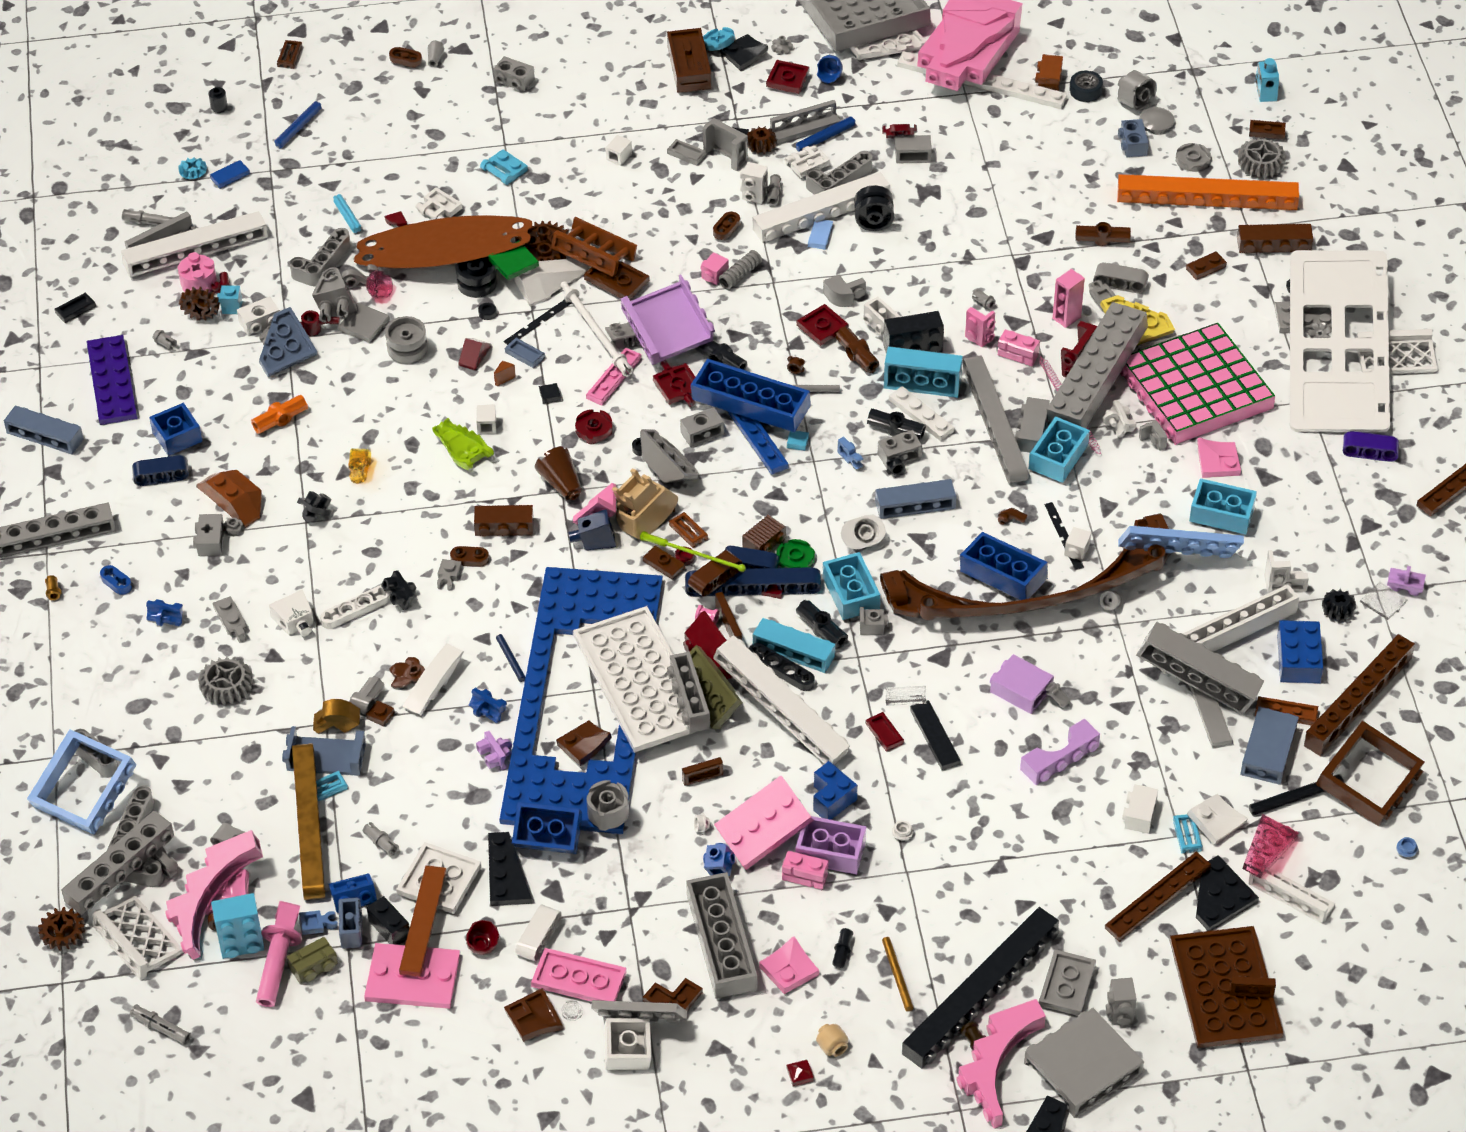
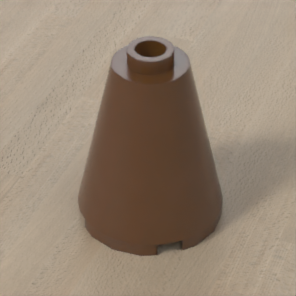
M563 446L548 450L544 453L545 457L542 460L540 458L537 459L534 465L535 470L566 500L577 499L581 495L582 488L569 450L567 448L564 449Z

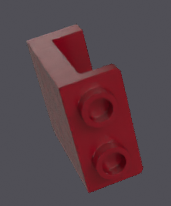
M1080 321L1077 325L1078 343L1072 350L1064 347L1061 349L1063 377H1067L1097 328L1096 325Z

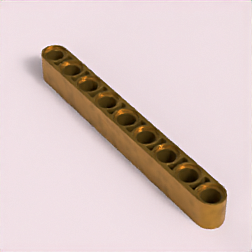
M313 743L292 745L304 900L325 898Z

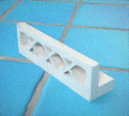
M1262 863L1258 868L1254 866L1250 871L1249 885L1323 924L1335 907L1334 902Z

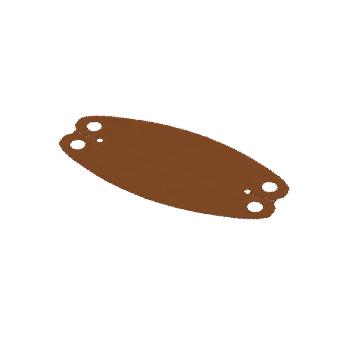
M475 215L447 217L413 223L386 230L360 240L357 243L359 253L355 255L354 262L364 266L372 264L376 267L419 268L487 257L490 254L495 255L529 242L531 237L527 232L532 227V221L513 216ZM522 222L524 224L523 227L519 229H515L512 227L515 223ZM519 236L522 238L518 243L510 241L513 237ZM369 240H375L377 242L373 246L365 245L366 242ZM372 254L374 256L371 260L368 261L362 259L365 255Z

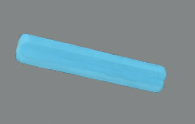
M341 194L335 195L333 202L352 232H360L362 230L361 225Z

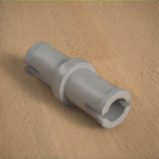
M778 174L770 176V185L767 188V202L771 206L778 204L779 195L781 194V176Z
M369 822V825L365 824L362 831L373 840V844L381 847L390 856L398 852L399 845L395 844L385 831L379 830L372 822Z

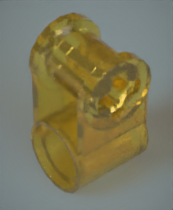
M351 448L348 463L351 482L359 484L366 480L371 464V449Z

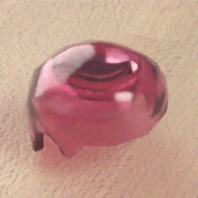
M373 271L366 280L368 293L376 299L388 298L393 291L392 279L389 275L383 274V271Z

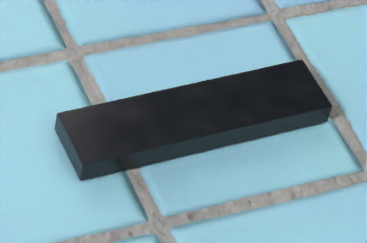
M927 700L911 705L910 711L940 769L945 770L961 765V760L930 701Z

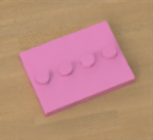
M779 776L714 825L742 866L747 870L814 820L785 779Z
M375 943L364 995L366 1002L450 1009L460 960V950L428 947L421 977L399 974L405 945Z

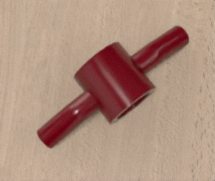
M308 310L301 315L300 323L308 336H316L321 332V325L340 324V317H331L329 322L326 318V322H322L319 320L318 312Z

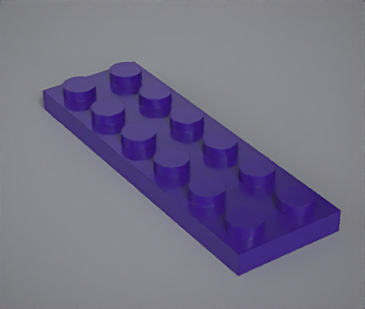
M117 335L87 340L99 424L105 425L137 419L124 336Z

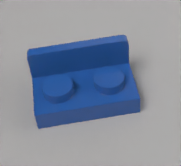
M369 873L328 884L337 913H339L340 899L359 898L361 907L370 905L377 900L374 883Z

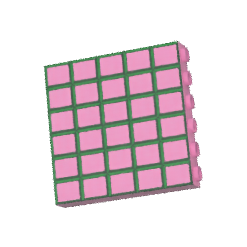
M1218 322L1133 352L1120 372V375L1124 376L1129 387L1133 388L1138 399L1145 404L1147 411L1158 421L1165 431L1167 438L1171 439L1174 445L1274 409L1275 394Z

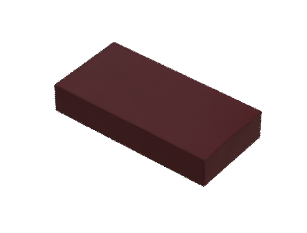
M884 712L865 720V724L886 752L904 744V739Z

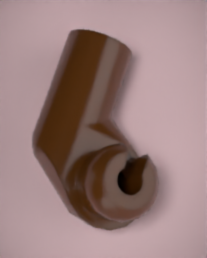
M1015 508L1003 510L998 514V522L1001 525H1006L1012 519L1024 523L1027 518V514Z

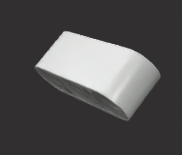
M543 904L539 905L517 942L515 954L536 962L558 927L562 912Z

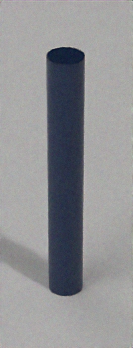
M502 634L497 635L496 640L518 681H525V675Z

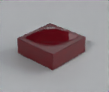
M807 1059L786 1065L792 1087L814 1081Z

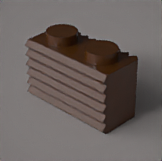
M767 514L764 519L743 534L742 547L771 552L776 544L784 542L786 526Z

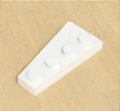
M915 29L851 47V51L859 60L901 53L903 51L918 50L922 48L926 40Z

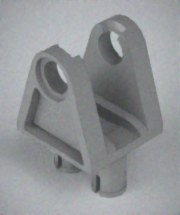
M331 267L325 270L312 293L320 310L319 320L326 322L327 318L329 322L331 317L338 316L344 318L343 316L347 317L349 313L357 312L356 304L348 287L345 285L339 269Z

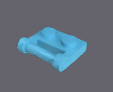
M504 149L488 160L484 159L480 164V168L485 171L488 170L500 178L501 182L505 185L510 184L528 171V165Z

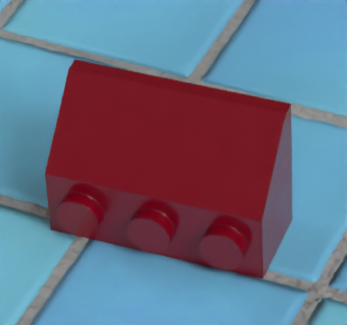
M703 611L684 632L685 641L683 646L686 652L691 651L696 645L700 646L727 680L733 678L713 659L717 648L727 640L706 611Z

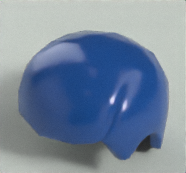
M830 54L823 56L817 63V76L822 82H835L842 74L843 65L837 56Z

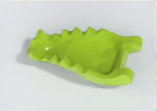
M449 418L442 421L439 425L432 427V432L439 437L453 461L465 470L473 468V464L483 457L494 455V450L486 444L479 434L477 435L473 430L468 431L466 426L462 427L460 424L456 426Z

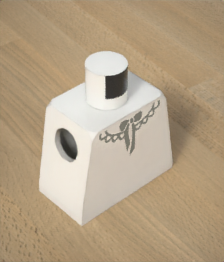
M303 589L269 604L271 618L288 635L299 632L302 636H307L311 633L312 629L310 626L314 624L313 613Z

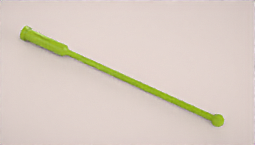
M645 531L640 535L641 541L651 542L663 547L669 546L736 568L740 572L746 570L743 564L737 565L669 543L667 539L651 535Z

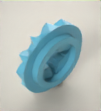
M187 158L186 161H181L178 170L182 177L196 179L206 173L207 165L201 158Z

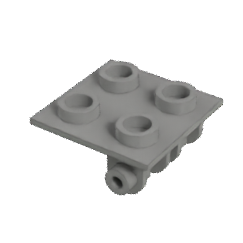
M629 322L624 324L613 323L609 327H605L616 350L625 348V344L626 347H629V337L632 346H634V340L635 345H641Z

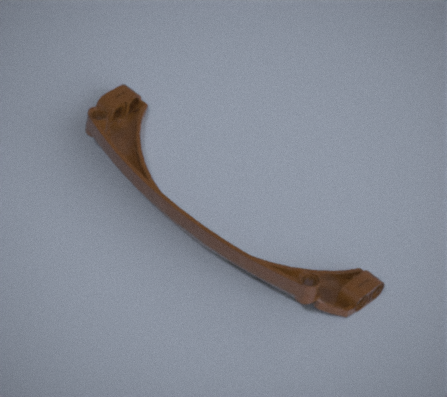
M1161 513L1144 516L1143 519L1135 520L1134 526L1169 529ZM1152 545L1148 548V551L1137 548L1134 550L1124 548L1116 560L1103 572L1075 589L1002 603L970 600L942 592L920 582L905 570L880 573V582L893 612L914 618L921 616L925 620H933L935 618L1004 615L1045 609L1114 588L1150 571L1161 570L1172 553H1165V549L1161 545Z

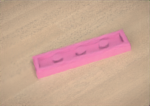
M626 347L620 353L627 357V362L632 368L642 359L640 353ZM612 363L588 391L586 399L602 406L626 377Z

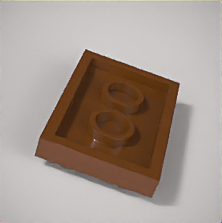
M619 261L617 274L614 277L591 267L584 274V280L619 298L628 296L629 300H631L650 281V276Z

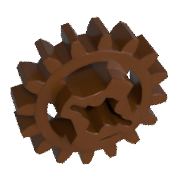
M192 287L191 290L186 289L185 292L181 293L179 305H181L180 310H184V315L190 314L191 319L197 317V320L203 318L206 321L207 317L212 319L214 315H217L220 302H218L219 297H215L214 292L209 293L208 288L204 291L202 287H199V289Z
M65 907L61 911L54 908L53 914L47 912V918L40 919L42 923L38 925L40 940H43L44 945L49 944L50 949H53L55 946L58 947L59 951H61L63 946L70 949V944L78 945L77 939L82 940V933L86 932L84 919L81 918L78 912L75 913L73 908L69 911H66Z

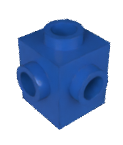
M724 843L707 845L706 853L703 855L704 869L710 876L726 872L728 876H731L732 864L735 863L734 852Z

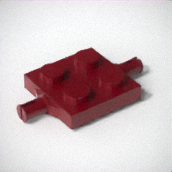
M667 360L661 361L660 365L664 370L652 375L653 382L668 404L685 400L689 407L691 405L694 406L696 402L692 400L691 383L696 376L689 366L684 363L671 367Z

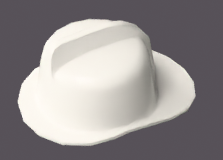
M870 514L845 522L840 534L844 544L856 550L879 543L884 538L886 529L882 519Z

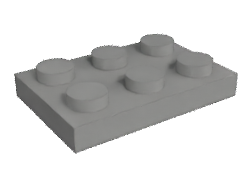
M1290 301L1275 302L1274 309L1279 333H1290ZM1330 308L1303 309V333L1314 330L1312 328L1314 323L1320 325L1321 322L1327 323L1326 328L1331 327Z
M1054 949L1039 998L1040 1006L1078 1016L1083 1010L1096 966V959Z

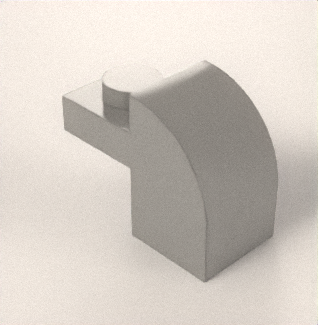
M839 274L823 280V294L835 306L851 307L853 306L854 299L866 295V281L862 277L846 283Z

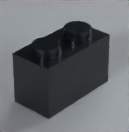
M385 896L367 906L369 922L389 944L400 945L407 940L410 928L409 922Z

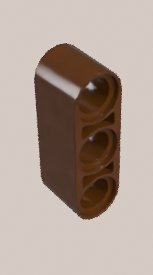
M728 550L716 556V558L737 565L743 564L739 558ZM711 560L690 576L688 585L705 597L736 575L739 570Z

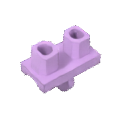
M1408 565L1407 570L1390 568L1387 586H1389L1390 591L1398 592L1400 589L1408 590L1410 595L1418 596L1419 593L1423 592L1426 574L1411 572V566Z
M490 730L484 732V739L476 742V749L480 755L487 752L491 753L484 757L489 769L499 766L501 770L507 768L504 761L506 756L511 754L510 750L513 744L509 739H502L501 737L495 740Z

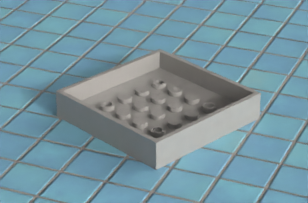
M798 0L836 52L931 25L930 7L924 0Z

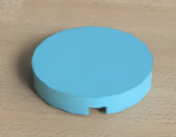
M723 27L719 31L718 29H713L703 36L705 48L709 51L723 49L731 45L736 39L734 31L728 27Z

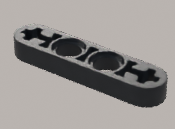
M754 643L748 648L752 653H756L767 667L772 668L775 675L802 691H810L814 688L815 676L810 671L763 644ZM777 660L779 663L770 665L768 661ZM792 669L795 672L793 674H786L784 671Z

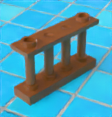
M574 217L571 232L568 234L559 230L554 232L551 248L614 277L617 274L619 261L622 258L634 261L637 245L578 217ZM578 236L584 239V241L578 240L575 237ZM593 243V244H595V245H597V246H600V247H599V248H596V247H594V246H591L590 244ZM608 250L610 252L615 253V255L613 256L609 253H606V251Z

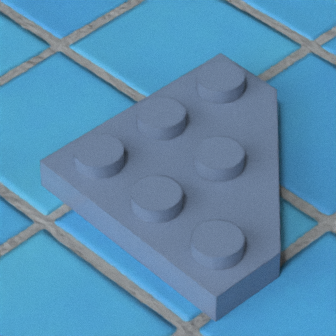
M291 306L275 313L259 358V364L267 377L317 355L316 348Z

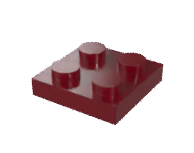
M776 60L766 81V87L799 94L810 72V66Z
M826 304L796 320V326L820 346L835 338L840 328L844 326L849 328V324Z

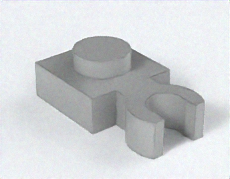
M442 559L437 573L439 578L437 580L438 589H441L443 584H447V590L451 591L452 581H457L462 567L461 561Z

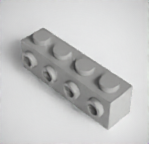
M690 651L670 655V666L667 667L669 679H673V693L678 694L677 705L679 710H683L682 720L684 726H688L690 733L710 729V713Z

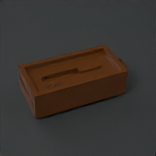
M701 28L667 31V48L677 93L712 89L711 70Z

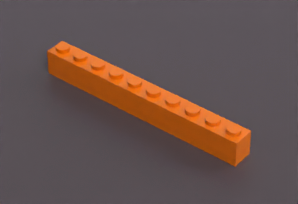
M1118 174L1117 202L1297 210L1299 182Z

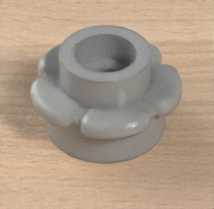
M230 518L224 522L223 526L229 535H238L242 530L243 523L237 518Z

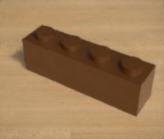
M1311 224L1238 225L1239 253H1277L1312 250L1313 233Z

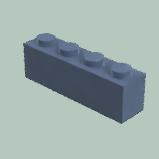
M17 405L12 408L3 420L7 434L73 455L84 440L81 426Z
M951 479L875 489V504L879 518L885 519L955 509L956 494Z

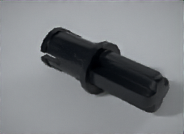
M848 928L840 930L838 943L834 946L835 954L832 965L836 969L844 968L847 955L851 952L850 944L854 933Z

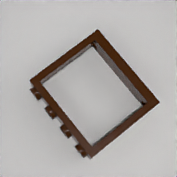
M1362 720L1322 771L1316 785L1379 826L1384 819L1387 821L1391 817L1393 806L1397 808L1404 799L1402 797L1403 793L1408 794L1414 786L1412 781L1414 779L1416 781L1419 780L1424 772L1421 768L1425 761ZM1361 739H1364L1410 770L1382 808L1333 776Z

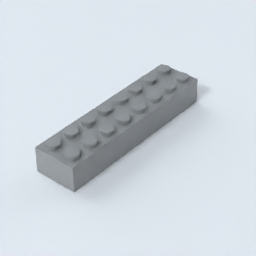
M1115 302L1111 303L1047 407L1048 424L1056 416L1083 428L1088 427L1148 328L1147 312Z

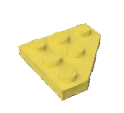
M1116 295L1102 300L1100 303L1104 313L1107 312L1112 302L1147 312L1148 328L1137 346L1172 334L1175 331L1166 313H1157L1140 303L1135 302L1134 304L1126 301L1122 296Z

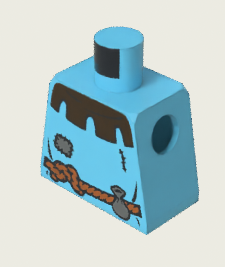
M1272 58L1259 62L1257 66L1255 83L1260 102L1277 101L1279 73L1277 64Z

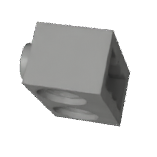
M503 56L493 68L495 82L523 92L535 80L534 66Z

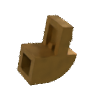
M343 699L326 700L323 702L322 710L314 714L313 731L319 734L335 726L346 733L360 724V708Z

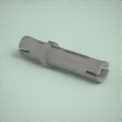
M123 209L121 216L124 221L155 226L174 218L149 214L142 210L131 211Z
M135 1004L130 1011V1016L145 1023V1027L154 1028L183 1045H186L191 1038L190 1032L161 1018L155 1011L150 1012L138 1004ZM145 1016L152 1018L153 1020L157 1021V1023H154L153 1021L145 1018ZM164 1026L174 1030L175 1033L167 1030L166 1028H164Z

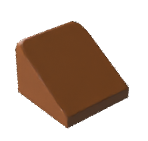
M501 361L494 371L495 386H500L515 378L514 364Z

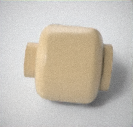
M825 1024L820 1027L816 1041L823 1052L828 1056L835 1057L843 1054L848 1048L849 1039L838 1024Z

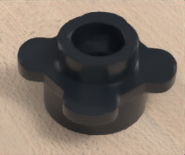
M903 456L889 459L886 462L888 466L886 472L888 474L899 475L904 471Z

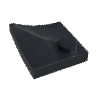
M746 34L734 40L731 45L720 49V53L742 71L763 56L768 50V45Z

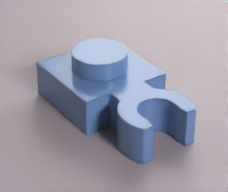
M845 437L838 439L837 453L848 464L851 463L856 470L863 467V464L860 462L863 460V457L856 453L854 444Z
M320 910L300 912L298 919L302 935L323 933L324 927L336 929L338 922L329 920L335 919L336 913L329 911L325 915H321Z

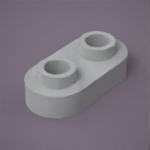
M163 846L157 850L155 855L150 857L153 860L159 861L162 872L168 878L177 874L178 864L173 857L169 858Z

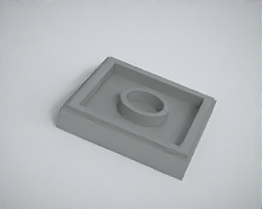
M357 303V312L349 313L338 325V329L341 332L370 343L390 318L388 314Z

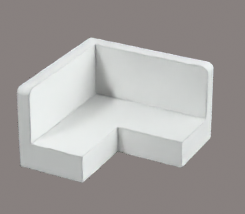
M1268 550L1264 572L1267 593L1287 584L1294 592L1307 591L1308 572L1291 571L1290 561H1274L1272 550Z

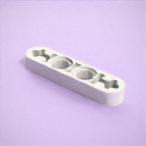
M380 585L335 605L321 613V625L326 629H333L380 608L390 602L391 591H384ZM362 601H369V602H370V603H369L368 605H366V606L360 605V602H362ZM344 609L353 610L349 614H344L342 612Z

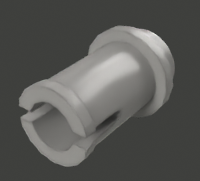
M976 289L972 294L975 295L972 296V299L982 304L985 309L993 308L996 303L992 295L988 296L980 289Z
M156 330L152 336L155 343L162 344L168 350H173V347L175 348L177 341L165 334L164 330Z
M1051 682L1045 689L1047 691L1046 694L1051 696L1061 708L1065 707L1071 700L1061 690L1059 683Z

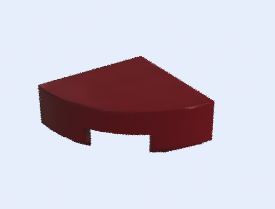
M402 211L384 216L385 222L388 225L392 224L398 227L407 225Z
M770 584L769 590L766 592L764 589L762 590V596L781 599L784 585H782V590L780 591L776 584Z

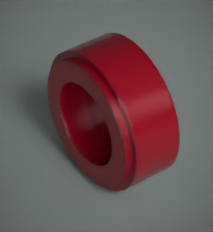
M677 549L675 551V558L687 566L694 561V554Z

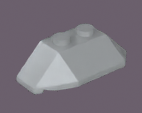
M641 429L642 459L659 476L662 482H682L698 478V470L672 443L660 436L659 432L655 429Z

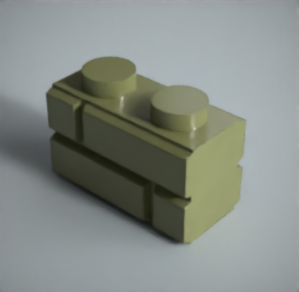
M325 937L286 956L288 967L293 975H295L299 984L314 980L318 974L324 971L329 972L338 964L336 952Z

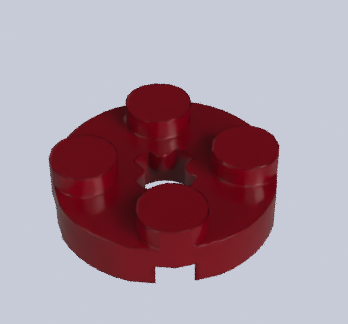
M892 124L888 129H886V125L882 126V134L886 135V139H893L897 135L910 136L918 132L916 124H914V128L910 127V124Z
M594 409L583 411L576 418L575 432L579 438L585 440L588 444H595L612 435V418L607 412L602 410L600 412H594Z

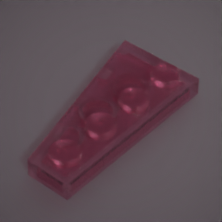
M1262 814L1242 869L1261 879L1297 840L1299 832Z

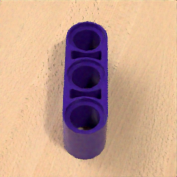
M1350 431L1344 434L1342 451L1348 457L1392 462L1398 458L1399 440L1394 436Z

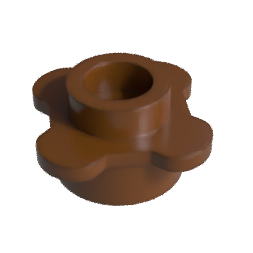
M793 356L787 358V369L789 372L799 374L805 371L804 359Z

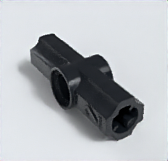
M711 341L695 348L709 357L710 360L745 370L747 367V361L733 353L732 348L726 343L720 345L715 341Z
M871 408L867 418V424L886 429L891 436L913 430L917 438L922 440L926 430V424L906 419L903 413L897 411L887 413Z
M810 600L800 602L796 608V613L813 628V633L834 643L835 648L844 646L848 640V635L831 620V615L826 611L819 610Z

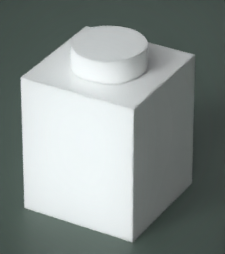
M616 135L605 147L606 160L622 166L632 155V141Z
M495 404L476 405L477 435L496 434L497 417Z
M1073 526L1065 544L1064 555L1083 561L1090 545L1092 532Z

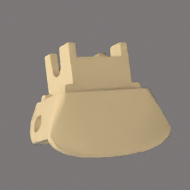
M632 468L630 470L632 476L619 489L613 487L612 491L618 500L616 504L618 508L616 520L622 531L640 539L643 531L651 534L667 519L677 505L678 496L664 486L652 481L649 476L645 474L640 476L638 471ZM623 505L633 510L631 512L632 516L626 513Z

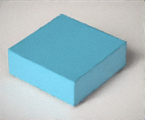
M790 431L787 448L805 451L809 432L795 431L794 433Z

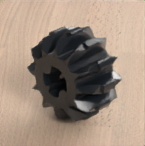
M1341 588L1338 591L1332 589L1330 592H1326L1324 600H1322V609L1324 615H1329V619L1336 618L1337 622L1340 619L1346 621L1348 617H1352L1354 614L1356 601L1354 595H1349V590L1343 592Z

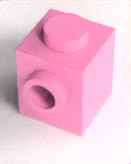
M713 252L701 264L702 279L717 285L719 283V276L729 269V259Z

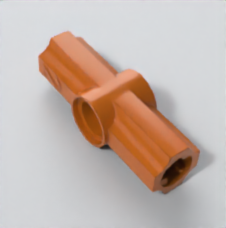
M298 395L282 404L275 402L269 406L267 412L251 419V424L257 434L276 425L285 426L291 421L293 416L308 409V404L302 395Z

